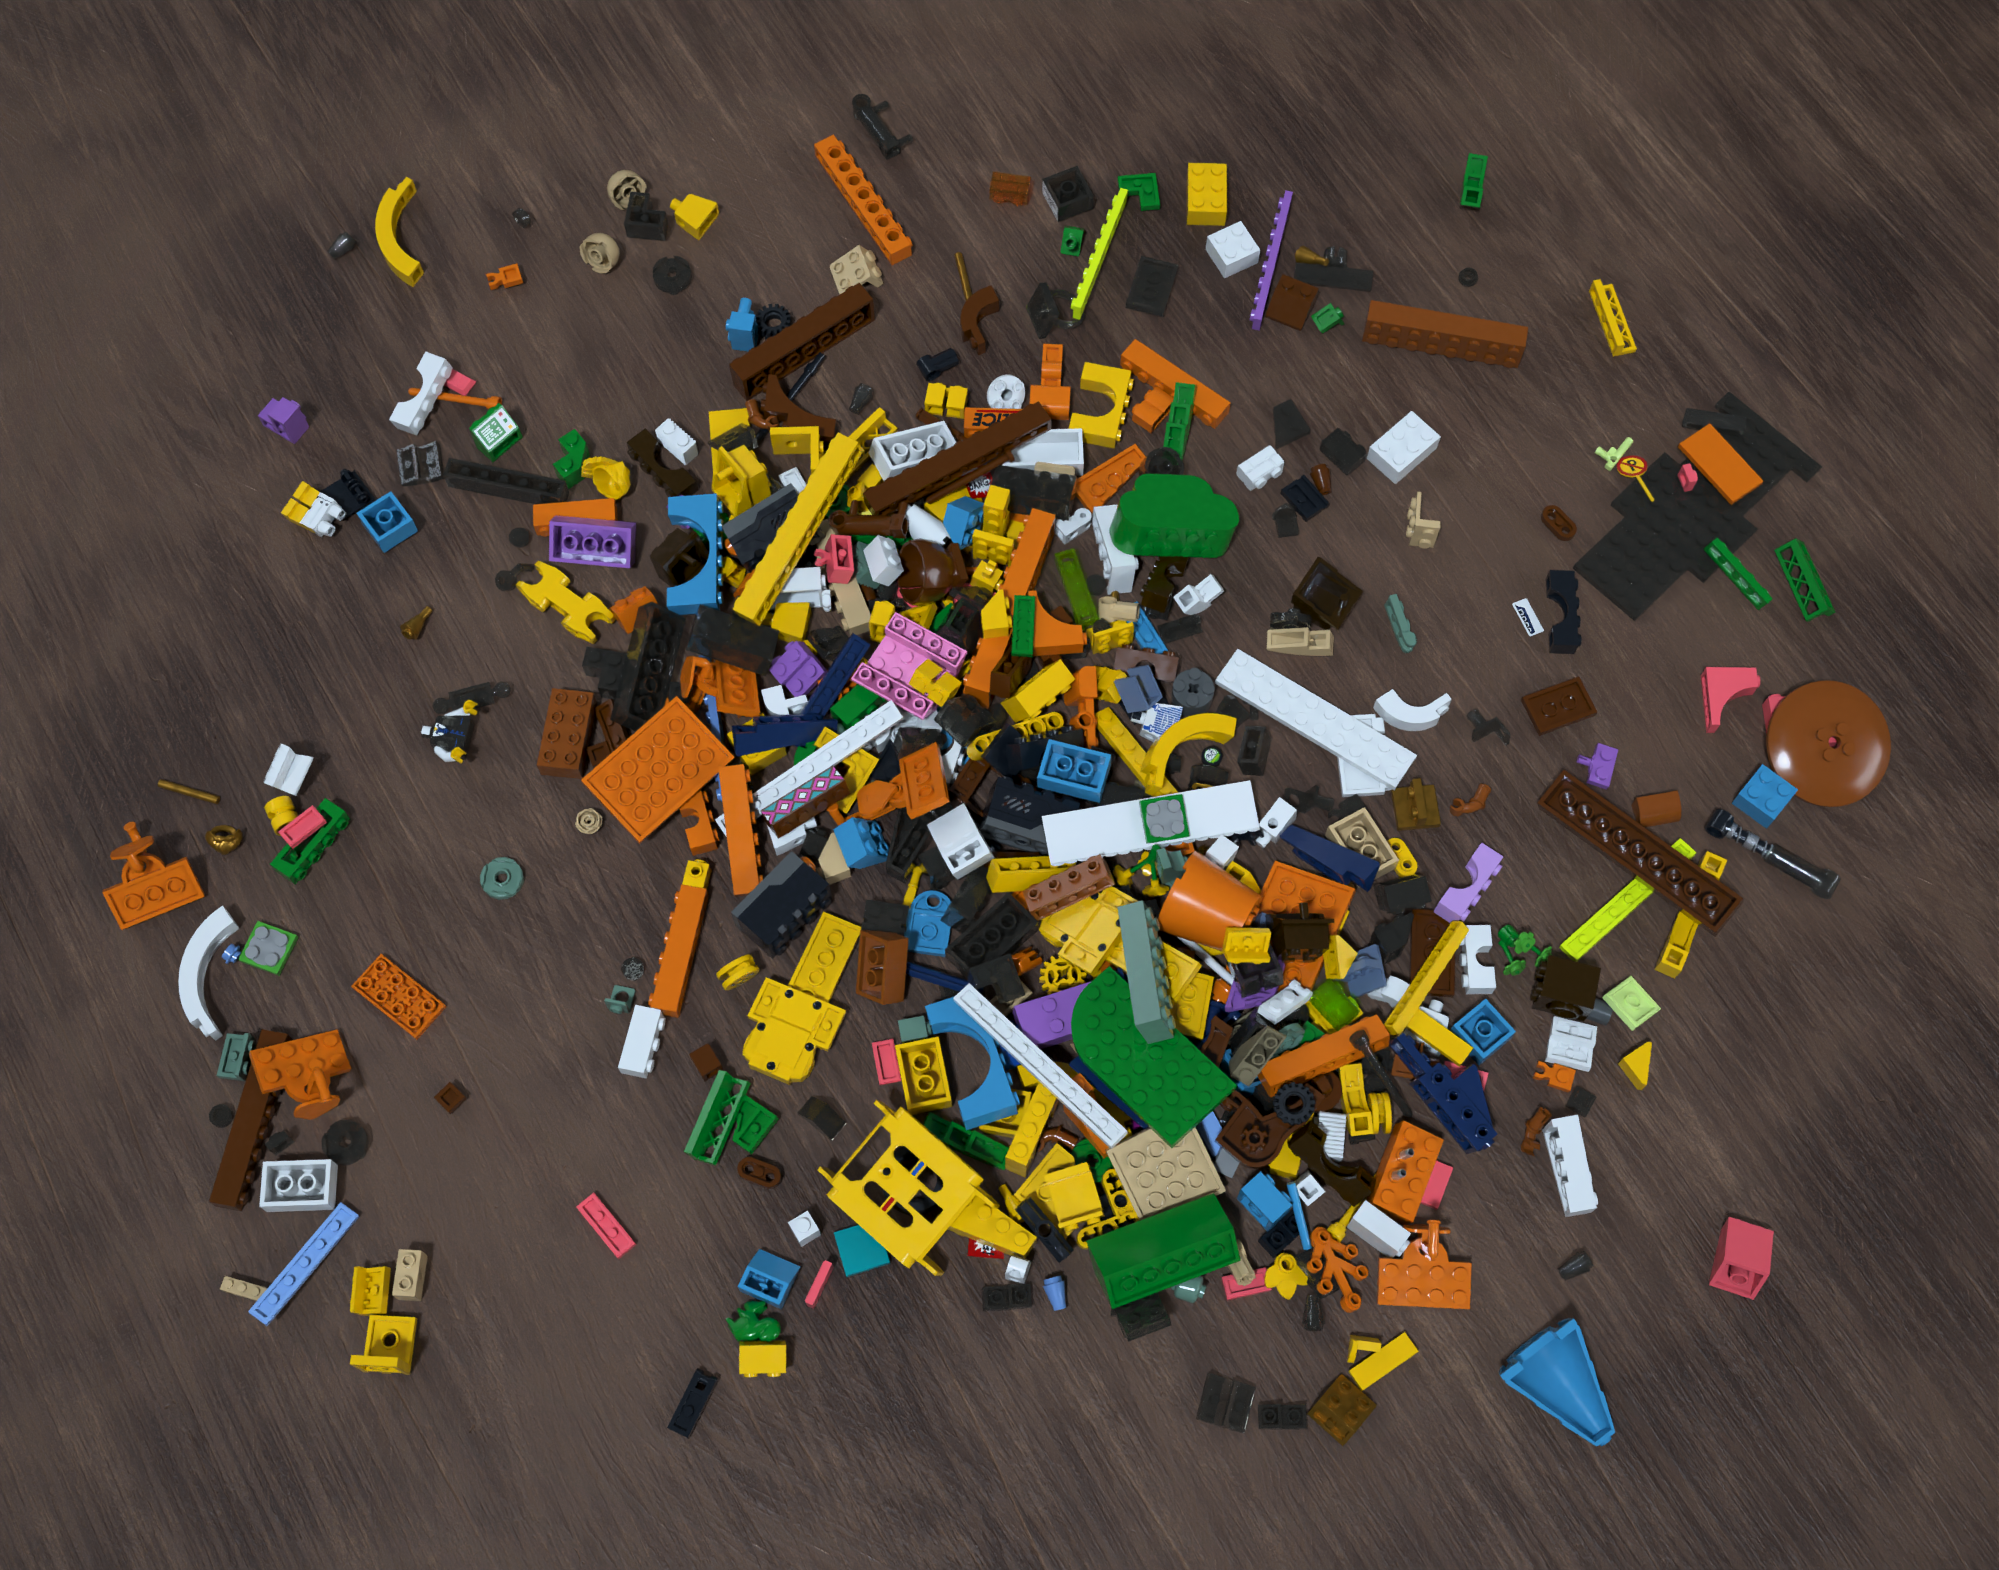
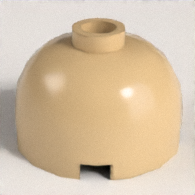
M621 170L614 173L609 179L607 193L617 208L621 210L629 207L634 209L646 197V184L637 173L631 170Z
M594 233L588 236L580 245V254L583 261L593 266L592 270L595 272L607 273L618 262L620 255L618 245L607 234Z

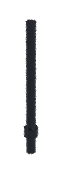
M819 352L814 360L807 364L804 368V373L787 393L786 396L791 401L808 379L813 377L818 371V366L825 358L822 353ZM761 428L751 440L752 444L758 446L768 433V429Z

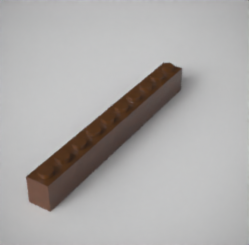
M1039 401L1029 404L1023 410L1011 413L1006 419L992 423L985 430L975 432L964 441L960 440L954 446L939 451L935 456L923 459L918 465L904 469L899 475L887 478L876 487L868 488L863 493L864 503L872 515L888 516L899 509L900 502L904 501L907 504H911L1003 455L1005 449L1009 448L1011 451L1051 430V418Z

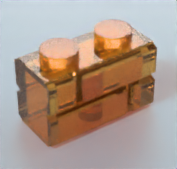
M993 172L989 190L990 200L996 203L1010 202L1016 206L1027 205L1031 189V177Z

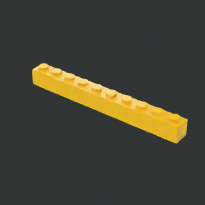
M1452 921L1384 1023L1390 1035L1397 1036L1403 1033L1405 1027L1411 1021L1426 995L1432 989L1447 963L1466 937L1469 929L1462 921Z

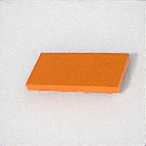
M1710 423L1678 445V448L1731 505L1764 482Z
M382 954L375 959L351 986L416 1040L419 1039L446 1008L444 1003Z

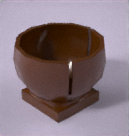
M921 538L909 540L903 544L899 558L901 559L904 571L898 576L897 580L898 587L900 588L899 591L904 601L914 606H925L935 603L943 597L945 600H953L968 580L958 543H950L947 549H944L932 540Z

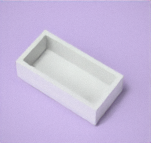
M1082 428L1051 429L1011 450L1015 461L1011 463L1007 461L1002 464L1003 478L1034 477L1036 462L1073 466L1075 468V476H1083Z

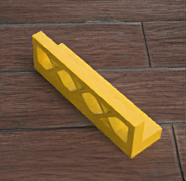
M1601 279L1593 280L1589 293L1612 356L1636 352V345L1613 284L1603 285ZM1605 291H1609L1611 296L1609 300ZM1612 308L1616 310V316H1614ZM1618 325L1622 326V332H1620ZM1624 341L1628 342L1629 347L1624 348Z
M880 407L849 436V438L859 442L864 452L863 457L858 460L847 480L871 458L868 453L870 447H865L864 445L867 440L898 431V428L886 419V413ZM883 424L890 429L887 434H878V429Z

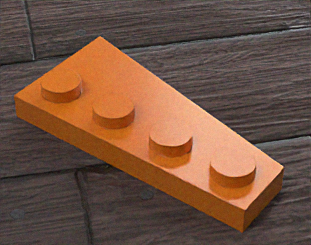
M1136 444L1130 446L1076 479L1074 494L1083 506L1093 514L1094 507L1104 506L1146 463V456Z

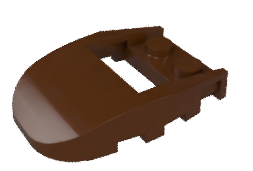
M969 758L948 793L960 804L964 803L969 813L982 819L983 811L972 805L968 799L988 768L999 776H1003L984 759L975 761ZM1019 773L1013 779L1014 784L1021 786L1022 783H1028L1034 786V790L1039 791L1034 783L1028 778L1022 777Z

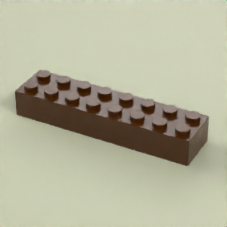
M860 283L850 286L842 294L832 297L823 306H818L807 316L799 318L796 323L783 328L775 336L767 338L761 345L751 348L742 357L734 359L729 364L733 386L746 401L763 392L764 381H768L769 374L777 375V379L780 381L812 361L819 352L823 354L875 321L873 298Z

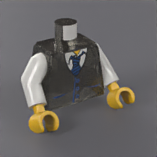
M467 700L463 707L444 714V716H438L434 727L426 725L422 727V738L431 739L430 744L435 754L444 762L457 761L461 764L463 760H466L475 723L469 715L477 714V710L473 708L478 703Z

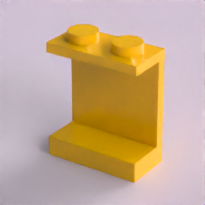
M1088 1162L1044 1175L1059 1221V1229L1065 1228V1231L1069 1232L1078 1229V1224L1087 1222V1225L1101 1222L1100 1218L1105 1215Z

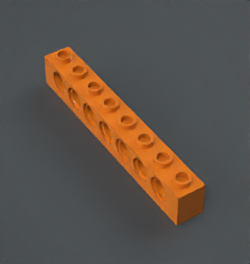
M833 134L815 143L816 158L889 263L894 265L912 256L911 247L913 244L908 236L905 237L901 225L893 220L890 209L884 207L882 198L879 194H875L871 182L865 180L863 171L860 167H856L852 155L846 153L842 141H838Z

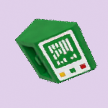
M500 403L495 407H491L482 418L474 421L469 428L477 449L492 462L496 461L523 438L519 427Z

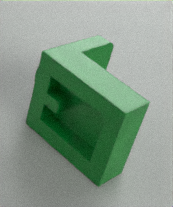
M1331 303L1311 316L1322 334L1338 323L1341 326L1345 324L1342 320L1344 314L1339 307L1335 308Z

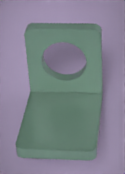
M615 985L611 999L605 998L604 1000L609 1011L617 1014H622V1012L629 1014L635 989ZM626 992L629 996L627 1002L616 1000L617 994Z

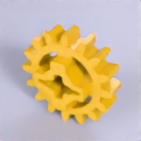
M1051 956V963L1044 962L1046 969H1040L1042 976L1039 977V983H1044L1042 991L1048 990L1047 995L1063 991L1060 989H1069L1086 983L1083 980L1086 978V972H1081L1083 970L1062 959L1060 956H1058V959ZM1074 971L1077 974V982L1072 977ZM1049 974H1051V977L1054 978L1052 984H1050L1048 980ZM1067 974V979L1059 980V976L1063 977Z

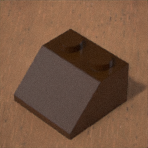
M1282 274L1265 317L1302 331L1316 302L1319 288Z

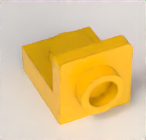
M862 482L852 486L847 493V506L850 507L853 500L859 501V514L869 510L864 503L863 493L865 484Z

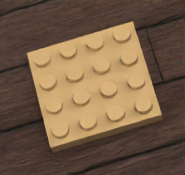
M1148 1127L1119 1142L1112 1149H1105L1139 1220L1212 1193L1217 1196L1226 1191L1196 1127L1173 1148L1167 1145Z

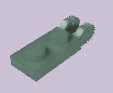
M1397 594L1390 595L1384 605L1401 650L1405 653H1411L1413 647L1417 644L1416 636L1410 631V622L1403 613V603L1399 601Z

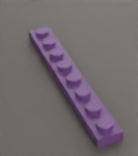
M1285 190L1284 198L1280 197L1277 209L1281 210L1280 214L1276 213L1274 225L1277 226L1276 229L1271 231L1270 240L1273 242L1272 245L1267 247L1266 256L1269 258L1268 261H1264L1262 272L1265 275L1259 279L1258 288L1261 291L1255 295L1254 305H1257L1256 310L1252 309L1250 321H1253L1252 329L1260 330L1291 205L1292 191Z

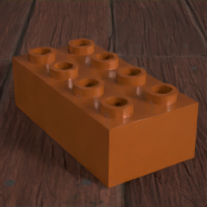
M552 688L537 761V767L541 775L583 779L588 754L586 748L590 744L595 718L594 708L597 707V700L593 692Z

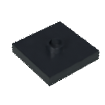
M1006 723L981 757L1002 776L1014 779L1020 770L1009 769L1006 744L1014 742V738L1023 736L1010 724Z

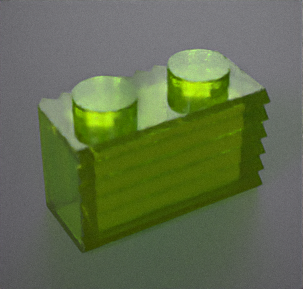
M1329 978L1313 992L1309 1002L1312 1003L1336 1031H1339L1357 1017L1360 1010L1358 1009V1003L1352 997L1348 999L1343 993V987L1337 981L1333 982Z

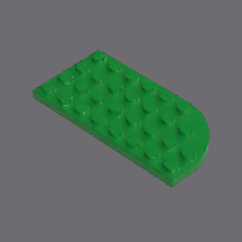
M1110 966L1080 993L1071 1019L1073 1044L1080 1060L1171 1148L1180 1142L1237 1089V1085L1176 1028L1173 1029L1174 1038L1148 1044L1134 1023L1129 984Z

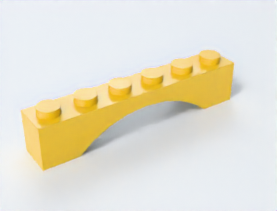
M1707 851L1700 859L1698 866L1719 881L1727 859ZM1678 911L1654 970L1674 979L1682 971L1698 927L1697 923L1680 911Z

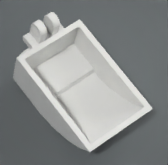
M820 567L793 569L770 610H775L777 603L807 602L810 603L811 608L823 607L825 612L831 611L830 590H827L825 574L821 575Z

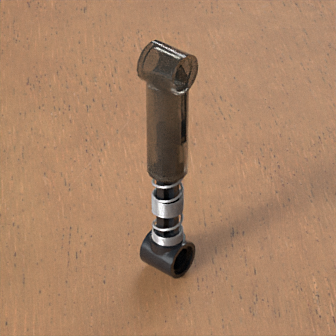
M1722 809L1714 810L1705 826L1708 834L1715 838L1723 839L1728 837L1729 839L1736 840V843L1740 842L1743 844L1742 847L1750 851L1753 850V853L1761 854V857H1764V862L1810 887L1817 896L1824 899L1832 897L1841 881L1838 874L1828 869H1821L1776 843L1774 845L1767 844V841L1760 840V837L1754 833L1742 830L1741 826L1737 827L1738 824L1734 823V817L1727 811Z

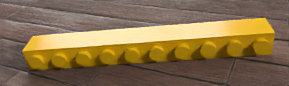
M837 433L835 438L830 441L828 450L820 458L814 473L809 476L806 487L799 493L797 502L789 510L783 525L778 528L775 539L768 545L766 554L756 565L755 572L751 579L746 582L741 596L736 599L732 610L740 617L760 627L864 452L859 442L841 433Z

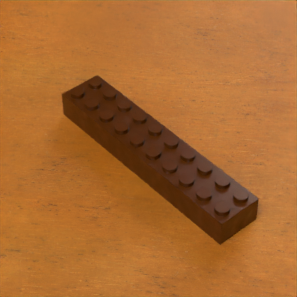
M1565 770L1562 771L1537 802L1538 808L1714 937L1718 935L1743 904L1741 896Z

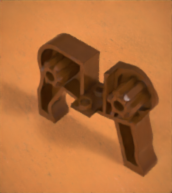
M1215 1015L1210 1023L1209 1037L1202 1045L1200 1051L1219 1068L1233 1028ZM1306 1083L1304 1087L1307 1086L1314 1095L1315 1111L1325 1096ZM1234 1090L1219 1105L1230 1113L1233 1110L1235 1113L1214 1142L1244 1167L1260 1169L1268 1166L1276 1159L1285 1140L1292 1133L1303 1127L1306 1122L1300 1125H1289L1282 1122L1280 1118L1278 1119L1276 1112L1262 1117L1259 1111L1243 1095ZM1300 1098L1297 1103L1286 1107L1287 1110L1293 1113L1299 1112L1303 1107L1302 1099Z

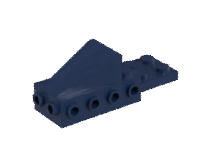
M1401 1033L1391 1039L1389 1046L1415 1077L1409 1084L1463 1151L1469 1154L1481 1151L1482 1149L1485 1150L1495 1142L1493 1138L1497 1135V1132L1493 1129L1477 1066L1475 1064L1469 1065L1451 1077V1071L1444 1064L1437 1063L1430 1066L1429 1058L1423 1052L1420 1053L1416 1049V1043L1410 1035Z

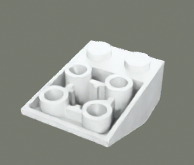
M964 803L927 824L943 859L957 880L995 858Z

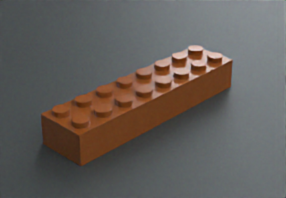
M1371 300L1365 320L1362 341L1369 344L1387 345L1391 348L1398 347L1409 351L1416 350L1428 354L1444 355L1449 358L1456 357L1467 361H1479L1486 364L1502 365L1507 368H1518L1526 347L1528 327Z

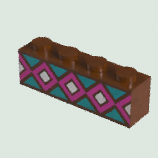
M832 765L760 811L766 824L779 839L851 793L844 778Z

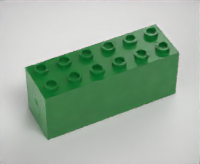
M1214 1193L1086 1241L1094 1273L1112 1309L1241 1261L1234 1228Z

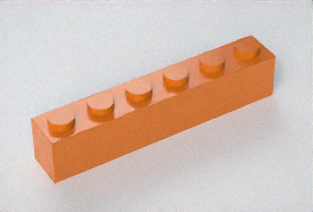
M1134 339L1121 354L1120 366L1123 369L1130 370L1141 382L1147 383L1153 388L1158 387L1173 398L1176 382L1197 385L1192 415L1201 419L1205 425L1215 429L1229 413L1231 402L1138 340Z
M744 764L718 767L735 897L748 895L763 880V875L758 874V867H761V857L755 851V846L759 845L757 832L753 833L752 824H756L755 811H750V803H754L752 790H748L747 782H751L750 770L745 769Z
M681 884L680 891L675 893L674 903L676 907L675 911L670 913L669 924H671L670 931L665 933L664 944H666L665 951L660 953L659 964L661 967L660 971L655 973L654 985L656 986L654 993L650 994L648 1001L650 1008L661 1010L665 1016L679 1018L709 898L707 889Z
M1377 1014L1372 1017H1364L1358 1023L1351 1026L1346 1025L1335 1033L1325 1034L1314 1042H1306L1300 1048L1293 1051H1285L1279 1057L1270 1059L1257 1077L1271 1098L1285 1084L1293 1082L1295 1084H1303L1320 1074L1324 1075L1389 1047L1390 1034Z

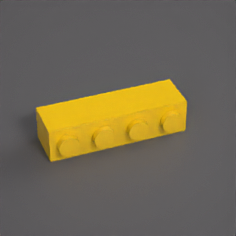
M1049 856L992 859L986 879L992 893L1024 891L1033 884H1038L1047 880L1052 875L1068 870L1069 867L1076 865V863L1052 866Z

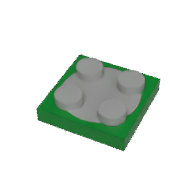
M1182 794L1139 801L1146 844L1190 837Z

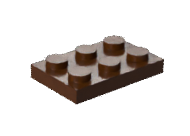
M1580 677L1526 695L1521 699L1539 736L1597 714V710Z

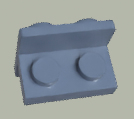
M1373 944L1357 951L1358 954L1344 979H1333L1348 982L1351 998H1358L1387 985L1379 945Z

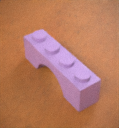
M1481 843L1465 867L1471 875L1472 885L1464 889L1449 887L1436 906L1434 913L1449 923L1460 920L1464 922L1471 912L1468 909L1470 905L1475 907L1480 900L1481 895H1479V892L1481 890L1485 892L1492 881L1489 879L1491 875L1496 877L1503 867L1500 865L1503 856Z

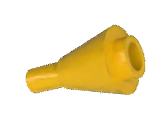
M1006 1184L1001 1185L998 1190L1005 1199L1009 1217L1018 1224L1025 1222L1015 1210L1021 1201L1012 1195Z

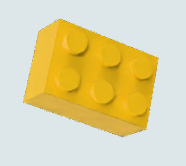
M1188 163L1187 225L1225 226L1227 215V164Z
M1060 659L1041 669L1014 691L1010 698L1003 700L1001 705L1015 723L1021 720L1024 722L1030 718L1033 719L1042 712L1040 709L1055 702L1059 694L1067 692L1072 687L1070 684L1075 678Z
M939 1037L895 1045L907 1111L911 1115L952 1107Z

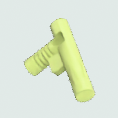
M1627 437L1618 449L1611 447L1608 452L1599 446L1595 454L1607 461L1605 468L1611 471L1631 446L1633 440Z

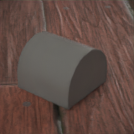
M1595 998L1594 1009L1586 1019L1606 1026L1613 1009L1604 1000Z

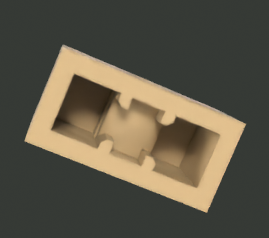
M399 1249L392 1296L396 1299L421 1301L428 1257L423 1251Z

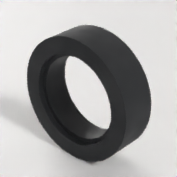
M905 1146L894 1151V1157L900 1164L910 1159H919ZM884 1168L883 1174L886 1176L891 1172L889 1168ZM938 1175L933 1192H938L943 1187V1181ZM882 1188L883 1194L887 1199L890 1195ZM928 1196L921 1200H911L909 1202L921 1215L934 1210L938 1206ZM897 1202L893 1206L897 1211L911 1215L900 1203Z

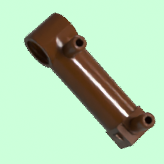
M853 500L849 514L842 510H836L828 518L829 525L835 535L846 536L880 535L906 538L909 525L905 517L908 504L904 501L900 502L898 514L887 516L859 515L857 512L860 503L857 500Z

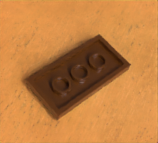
M1412 909L1409 984H1411L1450 925L1448 921L1434 913V910ZM1455 953L1426 996L1454 997Z

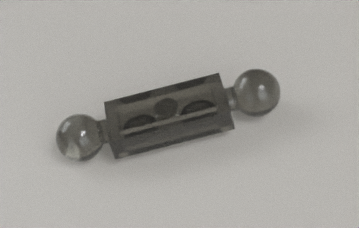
M490 682L448 692L449 700L437 698L434 700L432 707L437 714H445L449 708H452V711L463 707L467 700H472L478 703L473 708L476 709L495 704L493 696L506 698L509 696L511 688L506 682H498L494 688H491Z

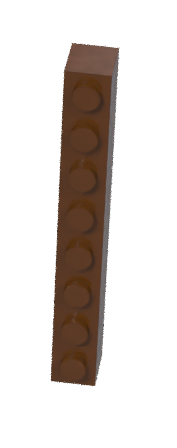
M262 1029L256 1049L292 1041L293 1039L286 1033ZM252 1063L209 1202L215 1207L242 1211L243 1206L248 1202L249 1185L255 1179V1165L261 1158V1145L263 1140L267 1138L268 1122L275 1112L274 1102L281 1090L262 1094Z

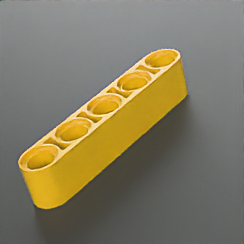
M1051 712L1012 725V727L1028 739L1030 734H1034L1031 727L1036 730V733H1042L1043 735L1049 729L1060 730L1064 720L1059 713ZM1000 730L975 738L967 747L969 758L975 761L982 760L981 755ZM976 745L982 749V752L977 750Z

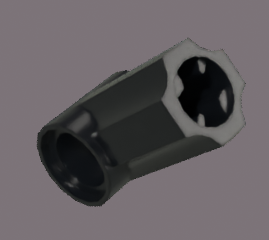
M949 348L934 356L925 355L921 357L916 365L926 381H933L939 377L941 372L958 365L959 360L954 349Z

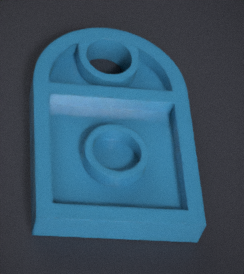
M930 890L919 894L913 900L905 936L908 938L907 952L947 957L953 921V905L945 894ZM935 897L939 899L940 903L935 907H931L927 903L930 898Z

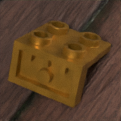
M1340 1374L1307 1415L1338 1443L1344 1446L1377 1405L1343 1374Z

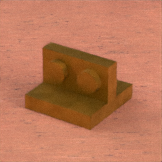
M1421 778L1412 779L1409 787L1396 788L1395 791L1391 790L1397 831L1440 827L1441 822L1434 785L1422 786Z

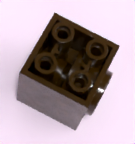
M1548 955L1545 961H1541L1539 968L1537 967L1534 980L1537 983L1535 988H1532L1530 1000L1533 1001L1532 1009L1548 1012L1560 1018L1584 1022L1594 1009L1601 968Z

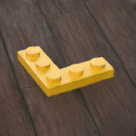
M824 727L813 745L820 749L839 736V734ZM861 748L841 761L849 767L843 778L851 794L836 803L839 806L838 810L845 814L848 813L857 798L858 791L864 786L879 761L878 758Z

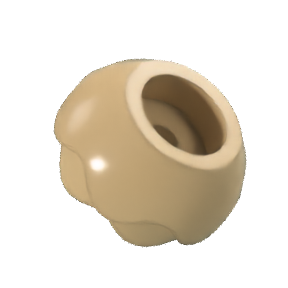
M592 808L584 809L578 813L575 825L580 832L593 834L600 829L602 816Z

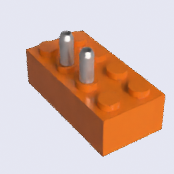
M1404 1120L1395 1124L1375 1175L1376 1182L1373 1193L1367 1197L1366 1201L1402 1225L1414 1222L1444 1139Z

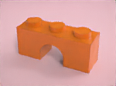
M701 789L679 808L682 818L687 816L699 818L698 823L694 827L685 829L693 856L716 850V842L720 841L717 829H712L711 822H714L711 809H706L705 804L709 803L706 790L701 791Z

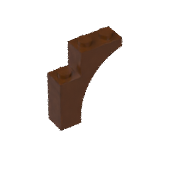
M768 375V381H764L763 393H766V399L761 400L760 410L764 412V419H767L769 416H777L778 421H783V427L819 426L820 441H823L824 445H829L835 435L836 419L816 416L802 410L784 394L777 375Z

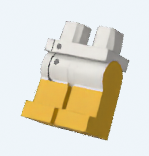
M304 481L301 482L292 495L296 500L290 498L281 512L290 522L316 533L320 537L323 535L331 537L335 532V527L331 524L334 518L341 521L346 515V512L334 499L317 491Z

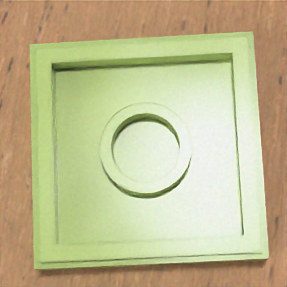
M1632 976L1602 997L1632 1031L1661 1009Z

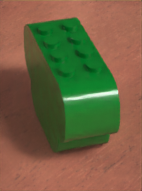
M1143 474L1136 479L1132 491H1128L1121 496L1109 528V533L1114 546L1129 555L1217 558L1226 553L1239 523V514L1231 500L1222 495L1213 494L1210 485L1199 477L1192 475Z

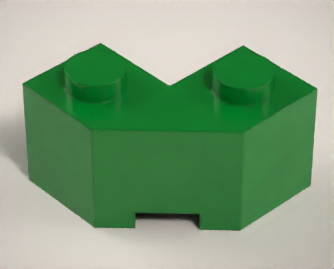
M576 429L558 439L562 452L566 456L553 463L557 477L567 490L585 479V477H581L582 465L584 460L590 456L586 442Z

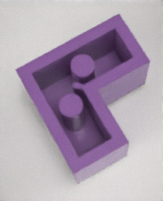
M284 397L280 401L272 398L258 415L263 426L293 444L309 428L306 416L300 410L301 406L294 400L289 401Z

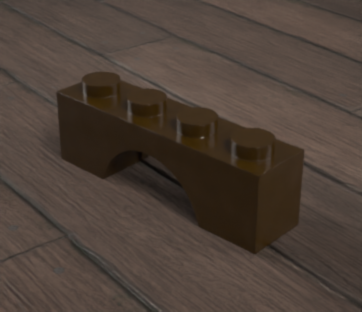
M646 428L627 441L628 455L633 461L637 460L640 463L641 469L646 474L650 473L653 476L652 479L658 487L662 486L666 490L665 493L668 497L689 496L698 491L696 480L684 468L669 470L661 467L656 462L660 453L658 441Z
M1159 556L1160 561L1156 560L1152 572L1148 575L1147 585L1144 584L1141 589L1140 596L1143 597L1141 605L1165 613L1174 589V585L1167 578L1183 577L1191 557Z
M1310 1120L1292 1134L1288 1147L1312 1171H1315L1322 1177L1328 1186L1334 1188L1343 1200L1348 1201L1353 1207L1373 1193L1376 1179L1360 1165L1346 1167L1333 1162L1326 1154L1324 1148L1327 1134Z

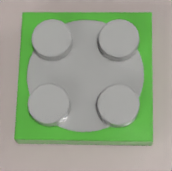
M257 921L238 960L280 976L298 936Z

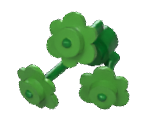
M1511 925L1504 926L1498 932V937L1501 939L1498 944L1502 947L1510 962V965L1504 968V975L1511 974L1515 976L1526 968V961H1514L1507 946L1515 947L1514 950L1517 954L1526 953L1529 949L1539 955L1536 959L1535 967H1538L1541 961H1545L1548 955H1552V947L1549 946L1541 952L1534 946L1535 939L1532 932H1522L1519 934Z

